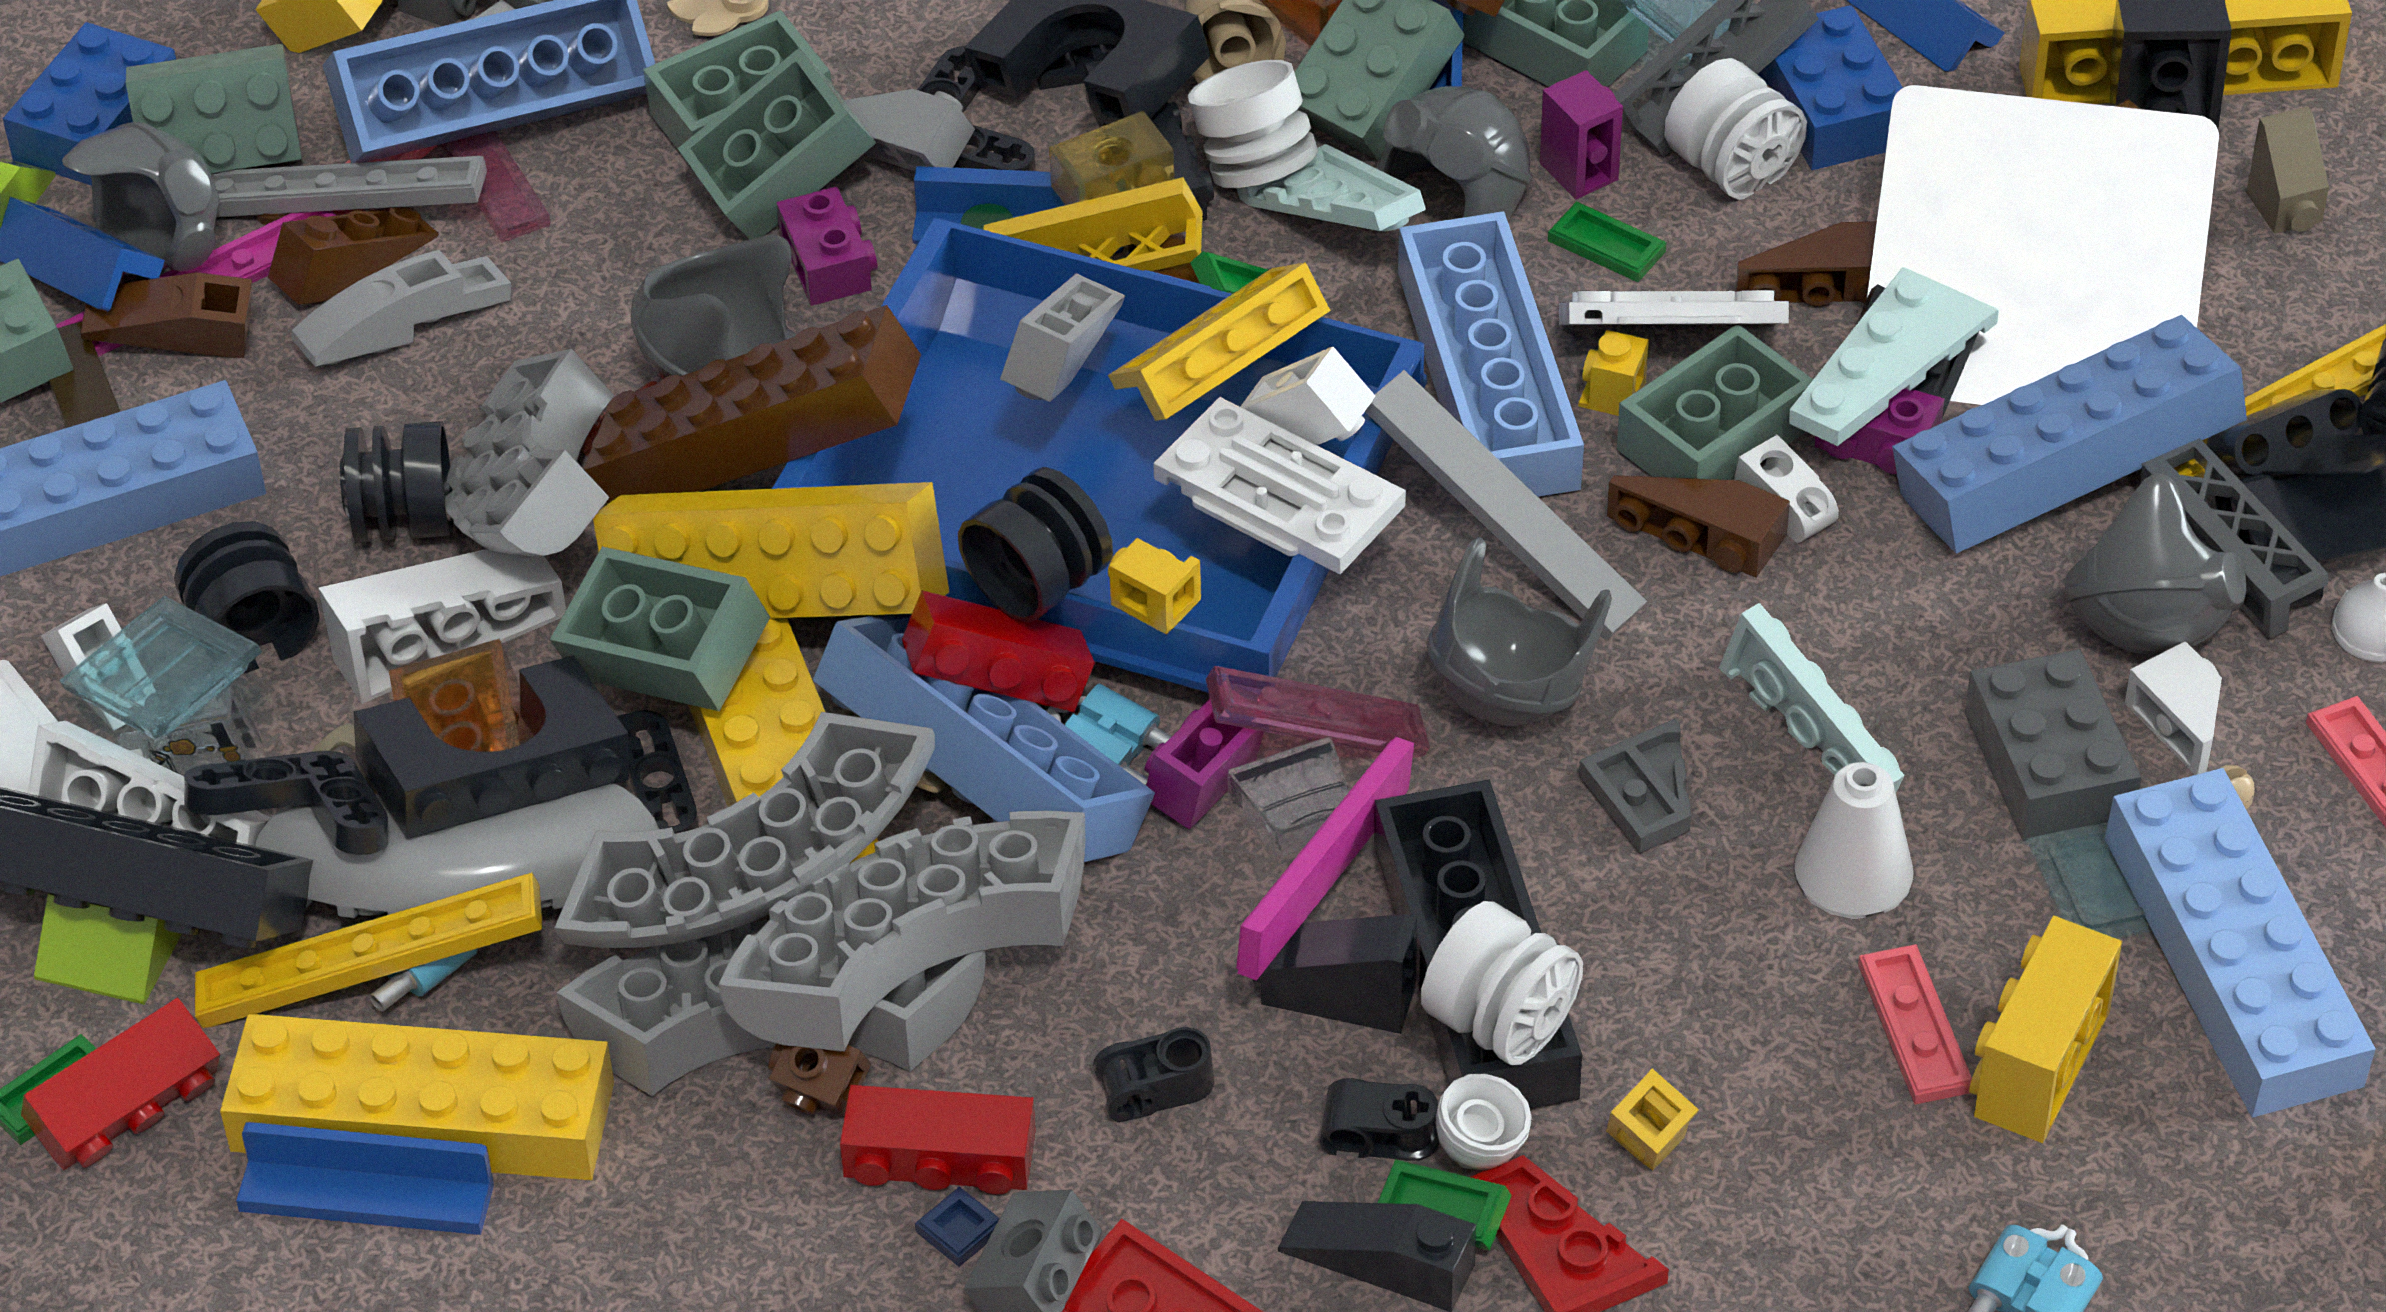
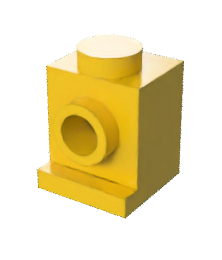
M1606 330L1605 335L1599 340L1598 350L1590 349L1587 354L1582 375L1583 381L1587 383L1578 402V407L1619 416V403L1645 386L1649 339Z
M1136 538L1127 548L1119 549L1109 564L1108 577L1110 578L1111 605L1166 635L1201 600L1200 560L1193 556L1182 562L1169 551L1158 549Z
M1652 1068L1611 1111L1606 1132L1653 1171L1685 1138L1689 1122L1698 1113L1699 1109Z

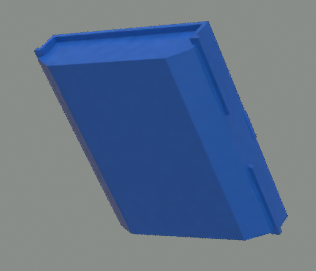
M934 217L881 307L887 305L921 353L898 425L787 462L772 489L932 482L949 593L945 596L998 609L978 588L967 571L959 551L958 531L966 519L989 502L1002 499L1008 488L1021 483L1023 477L1031 471L1042 467L1060 471L1082 488L1093 500L1103 516L1112 538L1113 556L1119 549L1127 548L1136 538H1139L1158 549L1169 551L1182 562H1185L1190 556L1199 559L1201 600L1166 635L1111 605L1108 564L1100 573L1090 576L1087 583L1083 586L1069 590L1063 601L1038 620L1081 630L1093 660L1096 662L1215 694L1222 688L1241 702L1266 708L1273 694V682L1330 569L1301 554L1288 556L1196 509L1192 504V498L1181 493V486L1173 482L1166 486L1154 479L1153 463L1219 397L1240 407L1263 376L1330 347H1334L1374 395L1403 370L1425 388L1427 375L1424 374V343L1320 317L1165 420L1155 421L1138 387L1115 390L1108 375L1232 295L1231 293L1153 271H1142ZM1076 273L1125 295L1122 306L1069 386L1051 402L1026 398L1016 391L1014 385L1000 380L1020 320ZM1364 411L1362 416L1365 421L1360 429L1351 437L1343 441L1334 438L1317 445L1377 475L1394 439Z

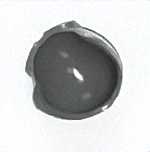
M1446 86L1422 92L1410 100H1401L1388 113L1383 133L1386 144L1376 169L1401 181L1424 168L1436 167L1445 175L1456 180L1463 188L1465 193L1463 218L1504 211L1509 222L1527 185L1531 183L1533 175L1530 173V147L1520 123L1505 104L1488 91L1463 86Z
M130 122L81 140L62 159L63 165L83 175H91L95 228L165 260L162 269L192 270L201 266L211 255L215 247L214 226L219 204V194L206 163L190 144L174 135L155 129L148 124ZM123 271L120 280L136 275Z
M776 235L757 237L672 261L646 275L632 300L631 326L644 358L661 379L670 375L682 376L700 370L714 360L724 359L726 361L746 354L760 344H775L796 336L795 332L786 326L783 306V290L791 265V249L787 240Z
M2155 473L2142 481L2098 543L2067 573L2065 577V592L2067 601L2078 616L2092 631L2104 640L2133 653L2159 655L2183 642H2187L2193 647L2215 634L2230 618L2231 614L2243 605L2246 595L2245 568L2239 555L2233 552H2216L2197 538L2187 522L2184 503L2177 484L2166 474Z
M1477 537L1469 543L1450 584L1436 624L1429 633L1427 639L1428 654L1437 673V680L1443 686L1446 694L1458 707L1474 716L1478 721L1501 726H1524L1530 723H1538L1542 719L1570 707L1578 699L1583 687V678L1611 605V593L1609 589L1600 591L1581 623L1577 625L1569 617L1557 611L1540 610L1530 607L1508 591L1496 587H1481L1486 543L1481 537Z

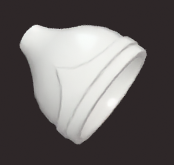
M2380 573L2373 580L2364 581L2349 591L2346 590L2333 614L2331 630L2337 643L2347 653L2364 661L2386 662V573Z
M1468 1074L1454 1080L1441 1096L1436 1112V1129L1443 1149L1459 1166L1467 1169L1486 1170L1508 1162L1522 1147L1529 1135L1532 1116L1527 1100L1516 1087L1506 1080L1488 1074Z

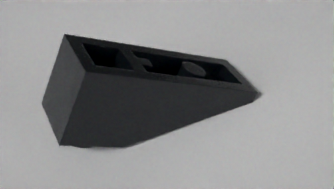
M1302 1201L1278 1246V1252L1452 1312L1475 1266L1477 1224L1419 1204Z

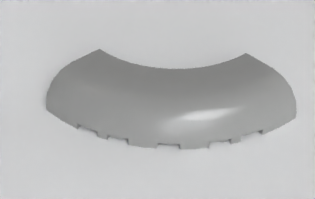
M573 349L514 361L481 406V409L488 415L486 419L476 428L473 427L466 431L462 439L464 447L467 449L465 457L460 455L452 461L447 483L454 490L445 496L447 513L455 520L454 524L465 535L491 551L523 557L545 556L561 552L580 536L609 499V496L576 461L588 433L614 394Z
M821 712L813 730L801 748L781 769L783 778L760 797L753 792L732 806L707 816L709 824L677 834L674 833L672 827L643 832L596 830L554 927L557 935L564 944L598 948L653 947L683 943L717 935L769 915V909L778 901L788 902L794 896L809 891L811 883L823 878L846 863H850L879 836L903 807L921 779L935 749L933 729Z
M612 783L408 839L381 797L375 794L388 815V844L383 850L369 855L348 854L338 850L333 845L309 804L283 807L269 819L258 834L254 846L313 860L306 907L312 903V900L337 906L338 916L355 918L358 914L367 916L378 915L384 912H388V915L531 872H533L540 885L541 908L551 905L553 909L562 908L596 830L643 832L659 830L654 817L637 797L623 787Z
M1017 811L1009 812L1010 821L972 825L971 817L968 816L953 819V825L942 827L935 833L921 836L918 828L874 843V853L852 863L844 864L823 878L811 883L809 891L794 896L788 902L778 901L769 909L770 920L755 936L746 935L731 957L718 984L719 994L726 1012L741 1028L762 1040L788 1046L845 1052L852 1034L873 1006L907 979L930 967L969 953L993 948L1018 945L1064 946L1081 888L1086 842L1085 813Z
M769 920L752 922L717 935L688 942L653 946L624 960H621L615 954L587 970L557 992L563 1020L575 1039L608 1041L613 1074L650 1096L655 1095L668 1084L688 1072L708 1063L752 1050L772 1048L776 1043L762 1040L744 1030L726 1012L718 986L731 957L746 935L755 936ZM978 951L947 960L907 979L873 1006L857 1026L848 1045L859 1049L864 1054L891 1062L911 1072L948 1040L966 1020L977 1001L984 981L985 952Z

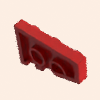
M1524 1155L1471 1176V1178L1504 1185L1512 1194L1496 1237L1545 1312H1601L1668 1284L1669 1269L1653 1256L1649 1259L1644 1258L1626 1244L1627 1236L1610 1222L1603 1226L1578 1206V1197Z
M1121 1218L1091 1253L1062 1312L1263 1311Z

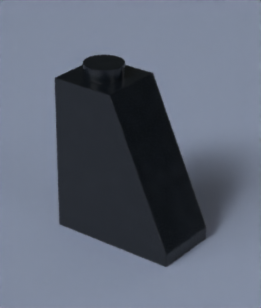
M1398 914L1302 923L1257 981L1253 980V982L1261 983V1005L1401 1034L1416 989L1417 916Z

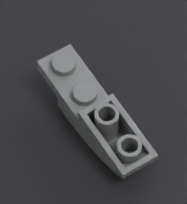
M440 250L432 251L388 266L339 292L293 328L291 339L315 367L337 364L344 359L373 352H385L393 347L413 343L414 324L435 322L442 317L470 310L479 311L487 306L511 301V282L487 256L452 264Z

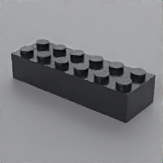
M1490 779L1375 800L1374 847L1396 915L1409 914L1417 916L1416 980L1420 993L1427 968L1440 943L1453 925L1469 909L1483 901L1495 902L1525 920L1531 929V935L1541 933ZM1427 1013L1449 1085L1454 1080L1468 1074H1488L1502 1078L1516 1087L1527 1100L1529 1108L1580 1099L1582 1052L1569 1013L1551 1040L1533 1058L1521 1065H1510L1498 1058L1493 1049L1486 1050L1479 1046L1473 1038V1031L1458 1033Z
M0 787L1 891L27 896L35 895L36 890L55 894L53 902L62 906L86 909L90 907V902L110 907L108 915L113 918L135 922L145 921V916L165 920L164 929L168 931L198 935L201 929L220 933L219 941L221 943L242 948H254L256 941L277 942L280 935L302 930L308 899L309 878L313 865V860Z

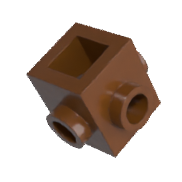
M778 1043L773 1048L768 1064L769 1070L772 1071L769 1080L784 1093L780 1100L781 1102L814 1116L819 1107L842 1117H845L850 1085H862L871 1066V1062L859 1049L847 1045L844 1052L788 1046Z

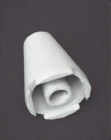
M1865 762L1852 763L1837 772L1795 859V875L1800 887L1804 891V895L1812 904L1829 914L1858 919L1866 918V915L1884 911V913L1896 908L1908 895L1912 884L1913 865L1893 780L1888 772L1875 764Z

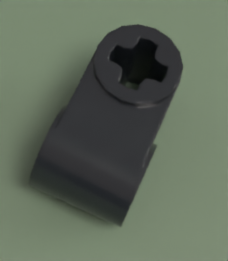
M1180 1027L1166 1033L1131 1042H1118L1101 1050L1093 1061L1094 1072L1097 1078L1105 1083L1109 1095L1106 1102L1108 1114L1112 1120L1118 1123L1150 1116L1157 1111L1198 1102L1205 1099L1214 1087L1210 1041L1204 1033L1195 1028ZM1121 1060L1126 1062V1068L1124 1069L1121 1068ZM1130 1096L1133 1097V1105L1128 1103V1097Z
M1343 1078L1334 1081L1329 1085L1319 1140L1321 1148L1329 1155L1335 1156L1337 1151L1359 1153L1358 1158L1377 1157L1405 1161H1420L1428 1158L1437 1151L1440 1144L1435 1124L1438 1108L1437 1098L1431 1090L1418 1084L1367 1082L1356 1078ZM1412 1100L1417 1103V1114H1412ZM1406 1134H1412V1148L1407 1146Z

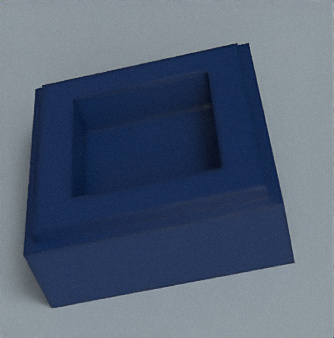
M959 1186L915 1223V1229L917 1234L960 1267L987 1244L1000 1218Z

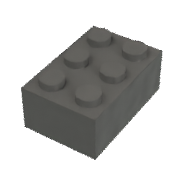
M2081 649L1970 671L1965 715L2022 841L2108 824L2113 797L2139 790L2141 775Z

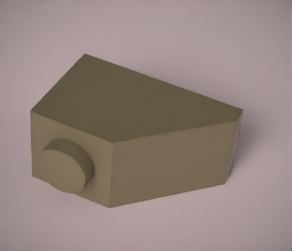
M2307 106L2259 118L2246 193L2274 234L2292 229L2298 232L2308 230L2316 223L2323 222L2329 184L2314 116Z

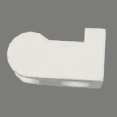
M1778 435L1739 456L1734 480L1743 481L1790 500L1787 535L1796 543L1803 542L1835 523L1838 519L1839 510L1832 493L1819 480L1820 477ZM1767 458L1765 466L1761 467L1760 463Z

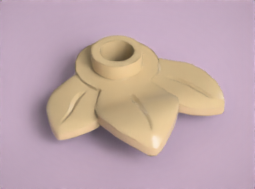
M671 0L667 2V6L674 17L693 24L692 30L694 35L716 36L731 31L739 23L754 21L763 16L768 10L769 0Z

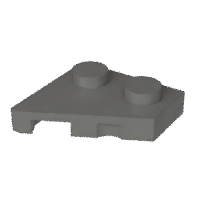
M1672 719L1580 759L1579 776L1639 853L1690 831L1691 810L1689 794L1686 793L1685 761L1682 759L1680 724L1676 719Z

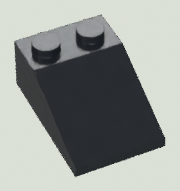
M2116 0L2111 50L2110 106L2203 116L2210 119L2218 129L2232 32L2225 0Z

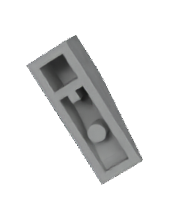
M916 89L844 100L876 142L863 155L915 172L916 166L953 168L975 130L963 114L962 104L951 95L941 91H937L932 95Z
M1076 273L1020 320L1000 380L1014 385L1016 391L1026 398L1051 402L1069 386L1122 306L1125 295Z

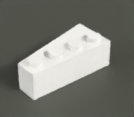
M489 549L318 588L333 661L361 704L558 620L566 612L562 581L544 556L523 557L495 552Z
M68 721L41 724L37 727L28 793L253 846L258 834L271 818L256 810L223 815L196 814L189 811L184 805V776Z

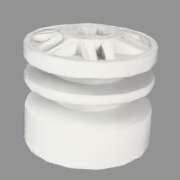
M1733 58L1716 60L1700 69L1684 84L1669 109L1665 120L1664 136L1671 149L1692 166L1702 169L1705 176L1710 181L1717 183L1726 194L1741 200L1754 194V189L1756 191L1762 189L1766 182L1772 184L1786 174L1799 155L1805 140L1807 121L1801 109L1787 101L1778 91L1767 87L1766 82L1746 65Z
M1262 60L1242 64L1208 77L1196 85L1188 94L1198 132L1209 137L1204 144V151L1207 160L1211 161L1209 166L1214 183L1221 187L1243 188L1281 179L1310 163L1318 153L1313 133L1309 132L1311 126L1306 113L1297 110L1302 104L1303 99L1292 63L1284 60Z
M1483 901L1469 909L1453 925L1440 943L1427 968L1421 988V1005L1429 1015L1458 1033L1473 1031V1038L1479 1046L1486 1050L1493 1049L1498 1058L1506 1063L1521 1065L1533 1058L1551 1040L1565 1020L1577 996L1582 980L1583 960L1576 951L1566 945H1557L1554 938L1546 933L1531 935V929L1525 920L1497 903Z

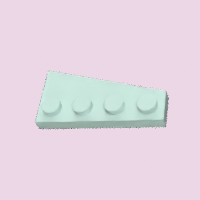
M1327 144L1318 147V153L1314 159L1296 172L1261 185L1236 188L1240 200L1248 206L1376 231H1392L1401 228L1409 222V217L1426 210L1419 189Z
M1902 267L1791 407L1789 424L1836 446L1840 445L1887 409L1889 399L1904 388L1912 390L1925 380L1926 371L1943 358L1948 361L1965 349L1966 341L1978 331L1985 334L1997 325L1999 309L1906 267Z
M1760 603L1744 611L1739 618L1719 669L1730 679L1740 674L1750 683L1755 690L1750 692L1749 697L1764 711L1775 706L1786 717L1788 733L1806 748H1813L1817 745L1824 752L1821 756L1822 764L1834 775L1840 769L1852 763L1865 762L1875 764L1888 772L1893 780L1895 792H1897L1905 775L1900 771L1894 755L1888 749L1879 746L1863 727L1862 720L1857 711L1852 706L1842 702L1827 684L1826 677L1816 663L1808 661L1791 641L1789 632L1784 624L1778 619L1772 618Z

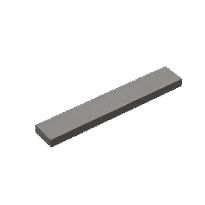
M483 156L239 169L211 173L219 194L216 217L263 215L264 213L281 214L477 203L487 174V168Z
M1405 370L1375 394L1374 399L1365 412L1579 617L1584 618L1600 591L1610 590L1612 601L1600 637L1608 640L1643 608L1647 600Z

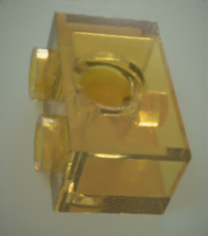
M1144 111L1049 147L1051 187L1065 205L1174 179L1173 148Z

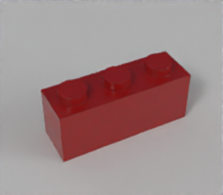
M921 590L902 637L913 673L1075 712L1095 664L1081 630L1042 620L1025 623L1009 617L999 609Z
M177 997L24 1094L21 1116L63 1171L76 1162H79L82 1167H88L109 1153L113 1148L110 1140L130 1128L134 1134H139L162 1118L164 1115L162 1107L180 1095L187 1102L209 1089L215 1082V1078L212 1075L217 1072L220 1053Z
M850 1085L840 1140L843 1177L855 1178L858 1182L870 1186L882 1185L887 1181L916 1182L919 1186L929 1190H941L949 1185L978 1187L989 1194H1004L1011 1189L1027 1190L1036 1133L1034 1097Z

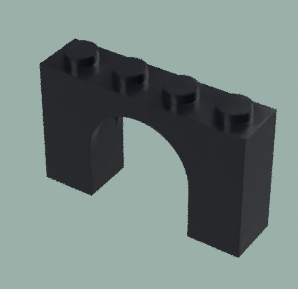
M1010 0L964 47L978 87L1018 98L1051 63L1066 53L1090 45H1116L1083 82L1096 120L1133 132H1138L1211 56L1198 15L1146 0Z
M574 655L519 669L520 716L534 737L510 749L477 752L460 749L443 742L431 731L409 697L354 711L356 760L407 839L629 780L628 732Z

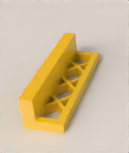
M1184 177L986 224L983 230L1142 271H1155L1189 263L1201 253L1203 211ZM1186 232L1185 244L1165 249L1160 247L1170 235ZM1131 244L1137 246L1126 258L1114 261L1110 259L1122 246Z
M1306 262L1272 268L1113 371L1108 377L1115 390L1138 387L1154 420H1165L1331 310Z

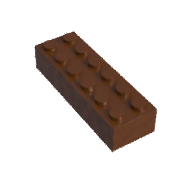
M887 305L867 312L862 310L855 311L836 323L821 328L809 327L799 332L795 337L775 344L763 343L754 347L748 353L726 361L724 359H717L708 363L700 370L682 376L670 375L654 386L636 392L628 390L618 394L607 405L606 414L598 434L593 440L592 449L583 469L609 496V499L606 501L608 504L620 495L699 492L898 425L921 353Z

